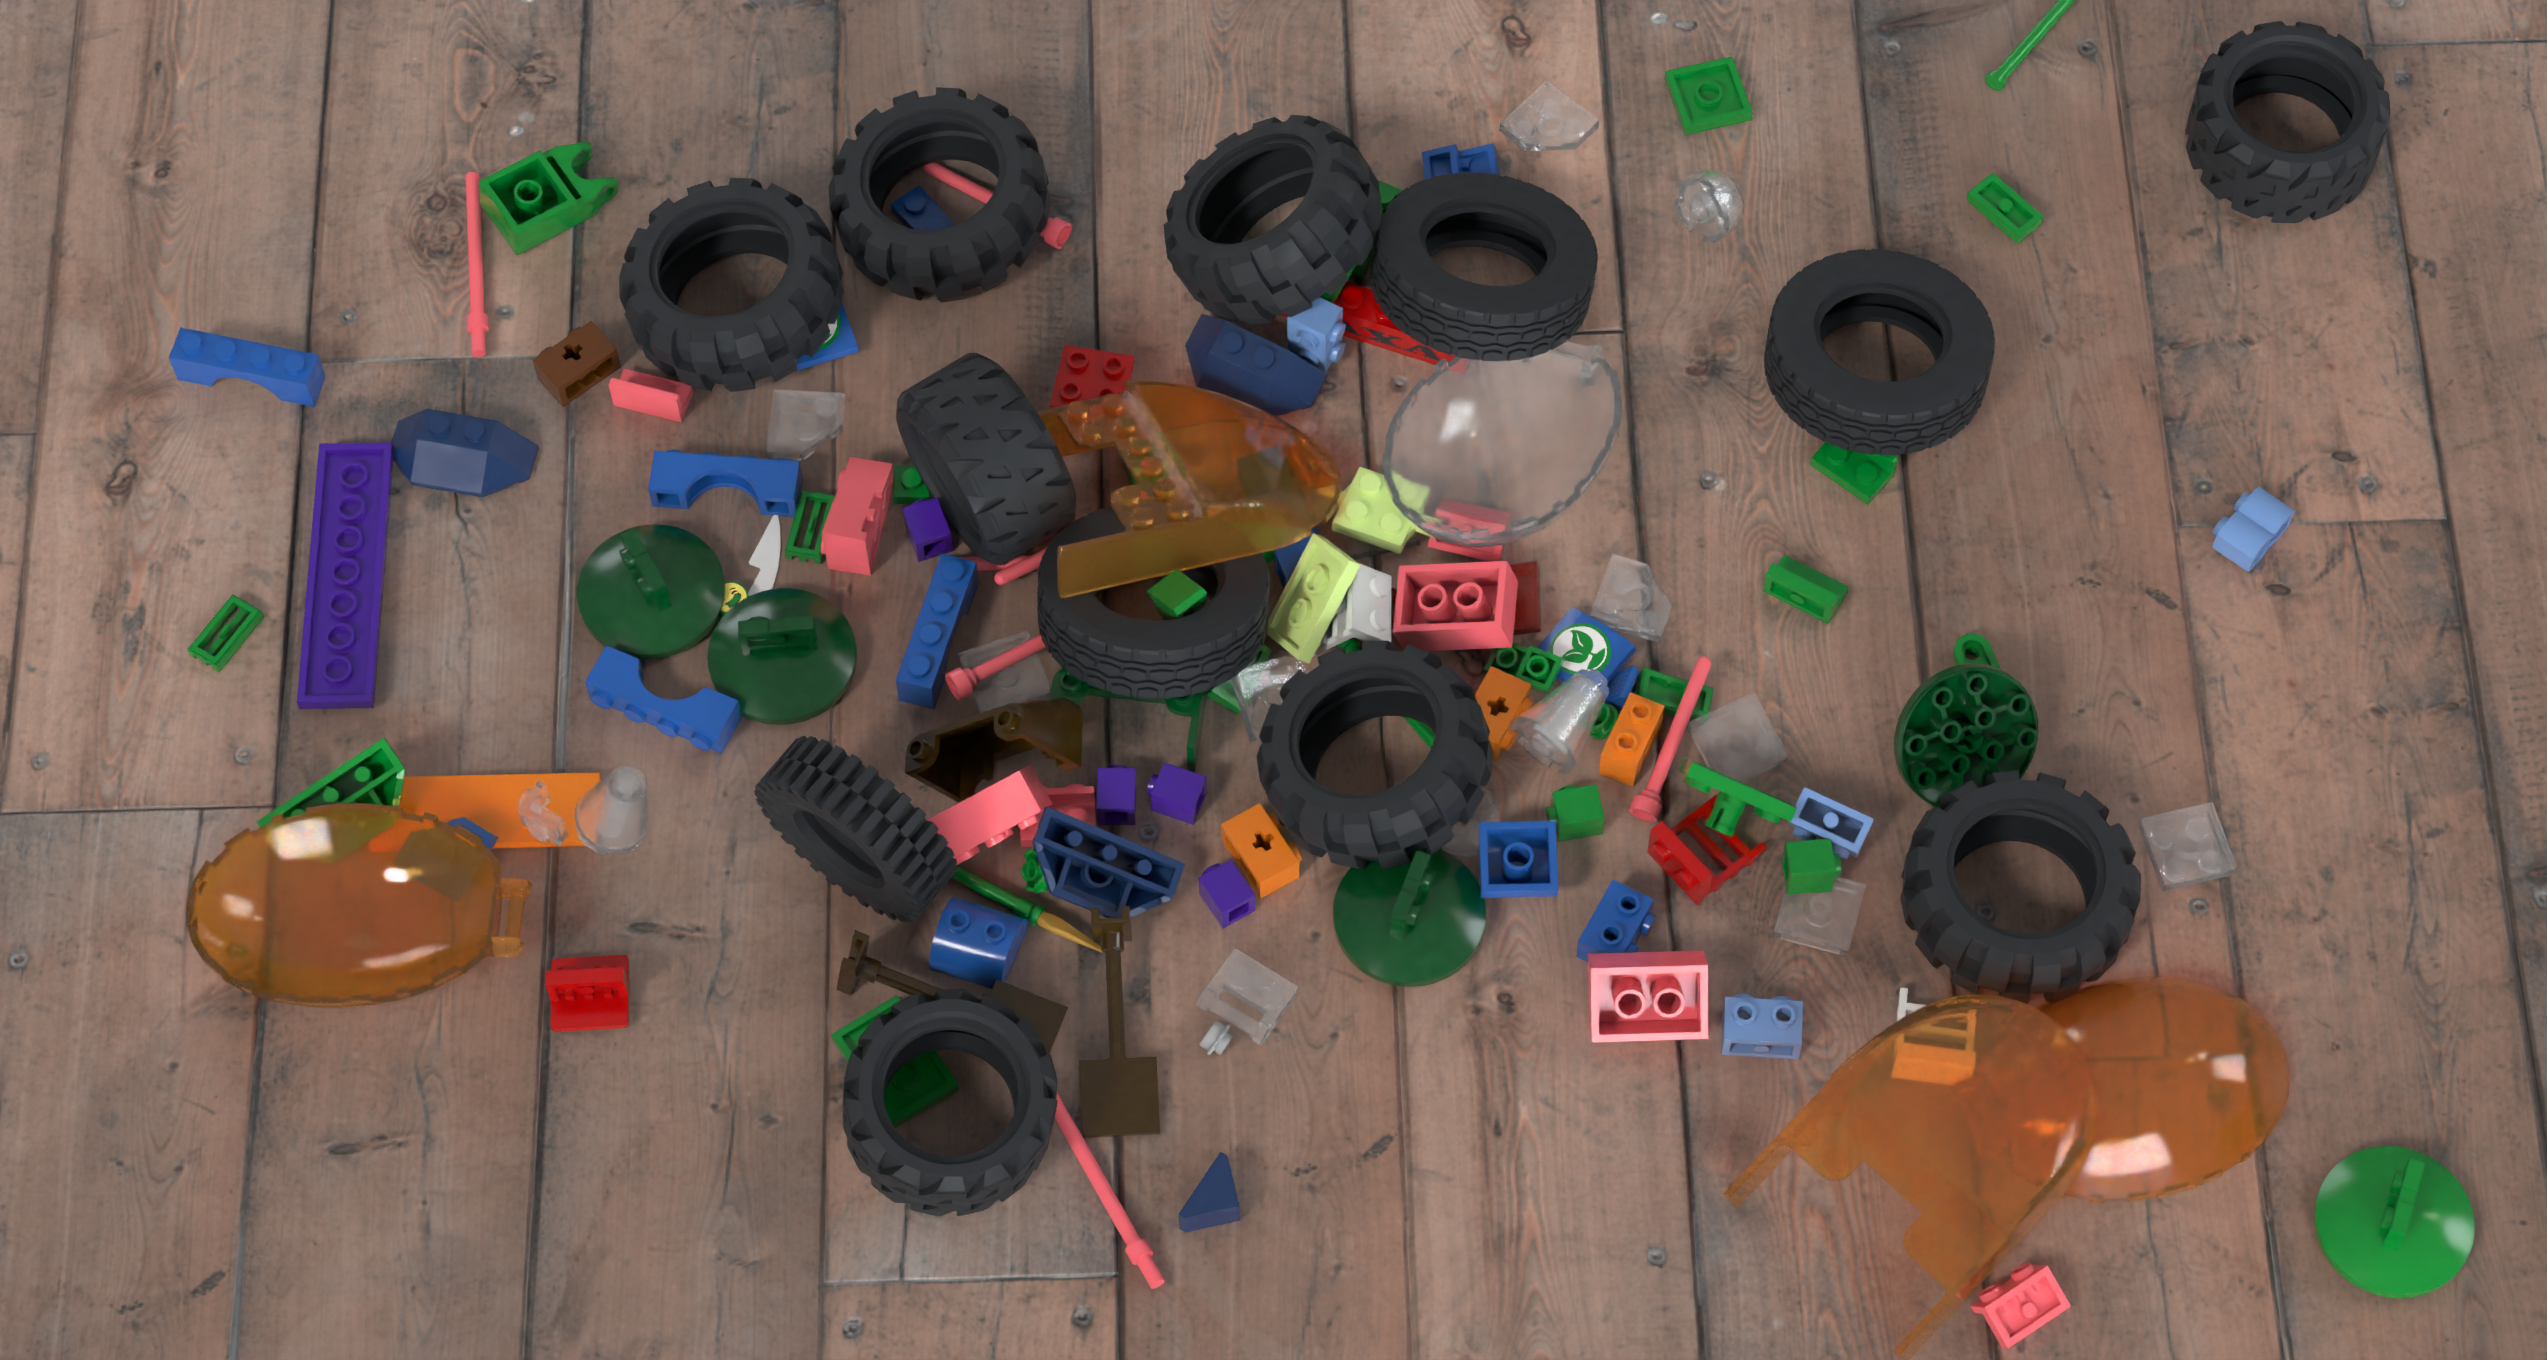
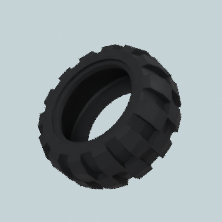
M936 87V94L932 96L919 97L915 90L894 97V106L883 113H880L875 108L857 123L855 128L857 139H845L832 167L834 176L828 186L830 210L844 250L853 257L855 267L873 283L882 287L889 283L891 292L903 297L922 301L925 293L936 294L937 299L942 303L966 299L964 291L981 286L984 292H987L1006 281L1008 277L1006 269L1010 265L1015 264L1021 268L1039 243L1037 233L1043 231L1048 221L1051 203L1047 189L1049 180L1036 139L1021 119L1014 115L1009 116L1008 108L979 93L974 100L967 99L966 92L960 88ZM941 160L968 161L984 167L998 178L994 193L985 206L968 220L949 228L931 231L910 229L891 221L882 213L886 198L897 182L909 172L928 163Z
M1291 115L1284 122L1276 117L1253 123L1252 129L1238 135L1234 132L1215 145L1217 150L1205 160L1199 158L1184 175L1186 183L1182 189L1173 192L1166 209L1168 222L1163 224L1167 259L1172 264L1173 271L1193 298L1200 302L1205 310L1236 323L1239 320H1243L1251 325L1272 323L1275 316L1284 313L1289 317H1293L1312 308L1311 302L1326 292L1329 296L1332 295L1349 280L1347 273L1354 265L1363 264L1374 246L1372 233L1380 230L1382 217L1379 181L1352 139L1339 128L1324 121L1321 122L1311 116ZM1304 197L1298 207L1279 225L1261 236L1241 242L1248 231L1266 214L1286 202Z
M730 178L729 185L714 187L711 181L689 187L687 188L688 196L675 203L668 198L650 212L649 227L647 229L637 228L624 255L626 263H623L619 275V298L625 309L624 315L635 341L642 346L646 358L662 372L672 377L678 375L681 382L712 391L715 384H724L725 388L730 392L755 389L754 381L772 376L776 382L797 371L796 361L804 354L812 358L825 343L830 333L828 324H835L839 315L844 294L841 284L843 271L828 227L816 210L803 203L802 198L773 183L765 190L762 188L761 183L755 179ZM753 253L771 256L787 264L786 271L776 288L762 301L741 312L725 316H701L677 307L680 294L690 279L704 267L719 259L737 254Z
M1389 641L1362 642V650L1345 654L1343 648L1339 647L1318 656V667L1307 674L1299 669L1282 686L1280 696L1283 703L1281 705H1270L1259 734L1262 742L1256 756L1259 778L1278 822L1287 827L1291 839L1309 853L1319 857H1323L1328 853L1331 863L1364 870L1367 861H1379L1382 868L1388 869L1411 864L1409 855L1415 853L1416 850L1420 851L1427 848L1430 855L1452 841L1454 837L1452 827L1458 821L1466 825L1468 824L1484 797L1481 786H1486L1491 777L1493 749L1488 738L1490 730L1472 687L1457 669L1447 664L1442 665L1440 657L1407 644L1403 652L1396 651L1395 645ZM1400 716L1420 721L1435 731L1433 745L1421 766L1407 779L1389 789L1372 794L1352 795L1330 790L1315 781L1320 760L1330 744L1344 731L1360 722L1376 717Z
M2017 770L1987 774L1984 786L1977 787L1973 780L1964 782L1942 796L1939 808L1936 807L1926 811L1913 833L1901 876L1903 878V890L1900 899L1905 923L1911 930L1917 931L1918 935L1915 945L1929 963L1936 969L1943 964L1948 966L1953 971L1950 981L1975 995L1978 994L1980 987L1999 992L1998 1002L2028 1004L2031 994L2043 993L2046 1002L2078 993L2081 982L2084 980L2086 982L2097 981L2116 962L2121 947L2127 943L2141 897V873L2132 864L2136 851L2120 823L2110 826L2106 822L2110 810L2086 790L2080 797L2065 790V779L2040 772L2036 781L2019 780V772ZM2017 841L2033 844L2053 853L2072 870L2081 885L2086 909L2068 925L2048 933L2019 934L2009 932L1988 923L1970 908L1959 891L1954 868L1969 853L1991 843Z

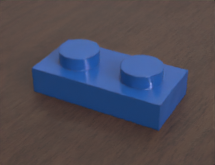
M919 185L891 203L892 213L907 228L931 231L955 226V223Z

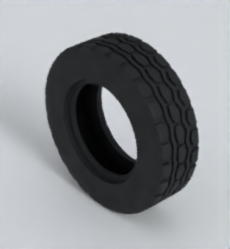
M1464 172L1431 177L1428 180H1422L1404 189L1383 210L1380 230L1376 231L1370 267V286L1372 287V293L1377 304H1380L1379 307L1386 317L1403 333L1408 334L1412 339L1425 346L1448 355L1471 360L1496 362L1521 360L1546 353L1548 350H1553L1560 346L1567 339H1570L1583 324L1588 313L1597 270V246L1585 221L1581 219L1580 215L1563 200L1552 193H1548L1543 188L1519 179L1490 173ZM1474 246L1489 248L1519 259L1530 267L1536 276L1524 283L1508 286L1476 284L1444 271L1434 262L1431 256L1442 250L1454 247Z
M1859 249L1844 253L1839 252L1804 267L1802 271L1797 272L1786 283V286L1778 294L1770 317L1764 353L1766 381L1772 395H1775V400L1784 413H1787L1788 417L1799 427L1804 428L1807 433L1823 442L1826 441L1830 445L1856 453L1880 454V456L1923 451L1926 448L1930 449L1945 442L1948 438H1952L1963 430L1965 425L1971 422L1981 407L1989 381L1995 350V337L1991 318L1987 317L1988 312L1981 300L1976 297L1974 291L1965 282H1962L1959 277L1934 262L1915 257L1912 254L1884 249ZM1881 322L1900 327L1918 337L1929 348L1936 363L1924 373L1910 379L1890 382L1875 381L1857 376L1838 365L1829 356L1822 341L1833 331L1849 324Z
M1137 501L1136 503L1128 502L1112 505L1108 508L1104 507L1088 513L1085 517H1080L1070 523L1067 528H1064L1052 540V543L1048 545L1040 561L1037 611L1038 627L1042 641L1048 652L1052 653V657L1063 669L1066 668L1068 673L1082 682L1085 681L1088 685L1103 691L1107 690L1113 694L1146 699L1176 698L1204 692L1229 681L1233 676H1237L1249 665V662L1251 663L1264 644L1269 614L1270 577L1268 565L1259 547L1243 530L1215 513H1210L1190 505L1186 506L1181 503L1165 501ZM1175 569H1178L1207 592L1206 597L1210 602L1189 616L1172 620L1149 621L1120 615L1103 605L1097 597L1108 587L1116 583L1144 577L1165 578Z

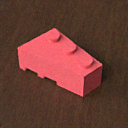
M850 457L846 469L840 471L838 490L822 530L821 554L826 555L828 569L871 576L893 494L895 474L892 463Z

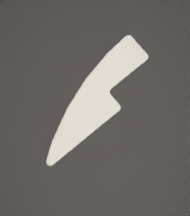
M773 515L749 561L750 565L760 568V572L748 593L749 596L773 589L781 551L778 515Z

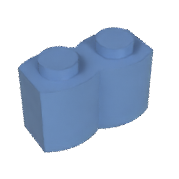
M2259 486L2251 494L2244 492L2233 508L2236 512L2230 518L2223 516L2212 532L2216 536L2212 548L2247 572L2256 566L2268 549L2285 532L2295 513V510Z

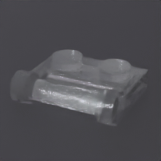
M1235 948L1204 989L1196 1006L1205 1012L1211 1010L1250 1034L1251 1040L1262 1046L1268 1040L1275 1025L1299 994V987ZM1222 990L1227 991L1263 1013V1018L1260 1022L1256 1021L1219 998V994Z

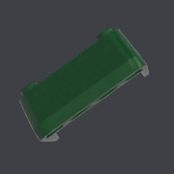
M1059 667L1052 680L1049 699L1065 697L1077 703L1088 695L1165 704L1167 709L1175 715L1191 717L1187 741V766L1189 771L1196 773L1207 691L1167 699L1127 697L1088 685L1085 681L1082 682L1068 673L1066 668Z

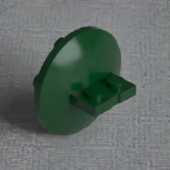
M659 524L629 528L604 541L587 559L580 573L577 586L578 607L582 620L590 634L603 646L606 647L607 645L638 659H663L681 653L700 642L718 621L725 598L724 573L713 550L702 539L691 532L678 527Z
M778 588L753 594L741 600L726 612L712 633L708 646L707 660L715 690L739 700L740 715L764 724L787 725L807 721L822 714L843 696L856 670L857 648L853 630L848 620L834 604L809 591Z
M1977 663L1961 664L1938 672L1915 690L1899 716L1894 735V755L1902 779L1916 795L1938 808L1942 796L1964 782L1973 780L1977 787L1984 786L1987 774L2018 770L2020 780L2033 759L2038 741V718L2034 703L2026 689L2015 678L2001 669L1990 665Z
M1427 848L1420 851L1416 850L1415 853L1409 855L1411 864L1388 869L1382 868L1379 861H1367L1364 870L1351 867L1341 880L1333 904V924L1336 938L1347 958L1359 970L1373 979L1401 987H1418L1434 984L1462 969L1477 951L1483 938L1486 923V906L1484 898H1480V885L1471 871L1460 860L1441 849L1431 855Z

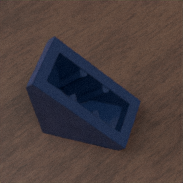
M1219 1153L1178 1214L1179 1229L1182 1231L1191 1232L1240 1221V1206L1226 1154Z

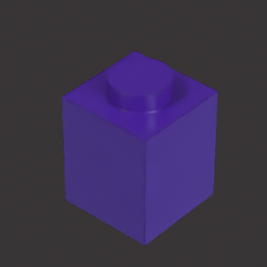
M938 498L918 500L910 506L902 508L905 528L918 562L953 552L951 533Z
M1164 762L1159 775L1155 773L1152 775L1147 788V795L1151 796V810L1194 825L1207 795V777Z
M1110 765L1107 768H1098L1096 804L1098 825H1136L1137 783L1135 768H1127L1124 765Z
M1232 860L1222 865L1219 863L1211 865L1198 878L1199 894L1223 929L1255 911V894Z

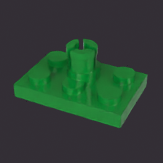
M1683 758L1678 769L1679 772L1686 776L1684 782L1689 786L1709 794L1711 788L1719 790L1714 802L1715 805L1704 825L1730 837H1733L1734 829L1747 803L1755 806L1753 813L1775 824H1779L1781 818L1791 822L1797 809L1781 799L1688 758Z

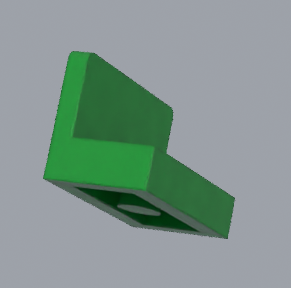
M1783 556L1778 565L1772 563L1767 571L1763 592L1829 624L1847 595L1848 586L1788 556Z

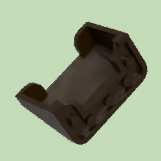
M1065 697L1011 703L922 733L911 740L907 746L905 773L959 803L976 794L974 791L983 779L987 781L993 779L994 762L1035 748L1042 749L1043 755L1050 759H1055L1056 766L1066 772L1081 767L1082 709L1078 704Z

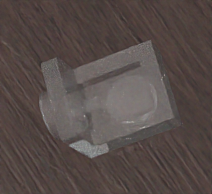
M539 780L532 789L529 788L523 793L517 809L522 824L528 828L531 835L542 842L549 840L560 846L568 836L564 819L545 808L551 798L547 785Z

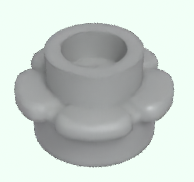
M1216 1020L1199 1045L1208 1051L1207 1055H1211L1213 1051L1220 1055L1233 1037L1227 1032L1231 1027L1229 1023L1225 1026Z

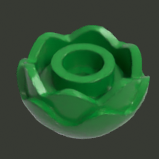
M1030 849L1024 853L1026 862L1021 868V875L1027 882L1025 886L1027 890L1036 891V894H1041L1048 891V887L1035 850Z

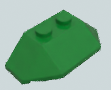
M383 737L258 820L257 824L278 854L334 864L398 821L406 768L386 738Z

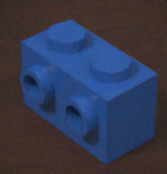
M1612 880L1578 940L1576 957L1588 962L1587 954L1638 952L1639 946L1635 945L1641 934L1645 936L1649 934L1656 919V915L1652 914L1654 899Z

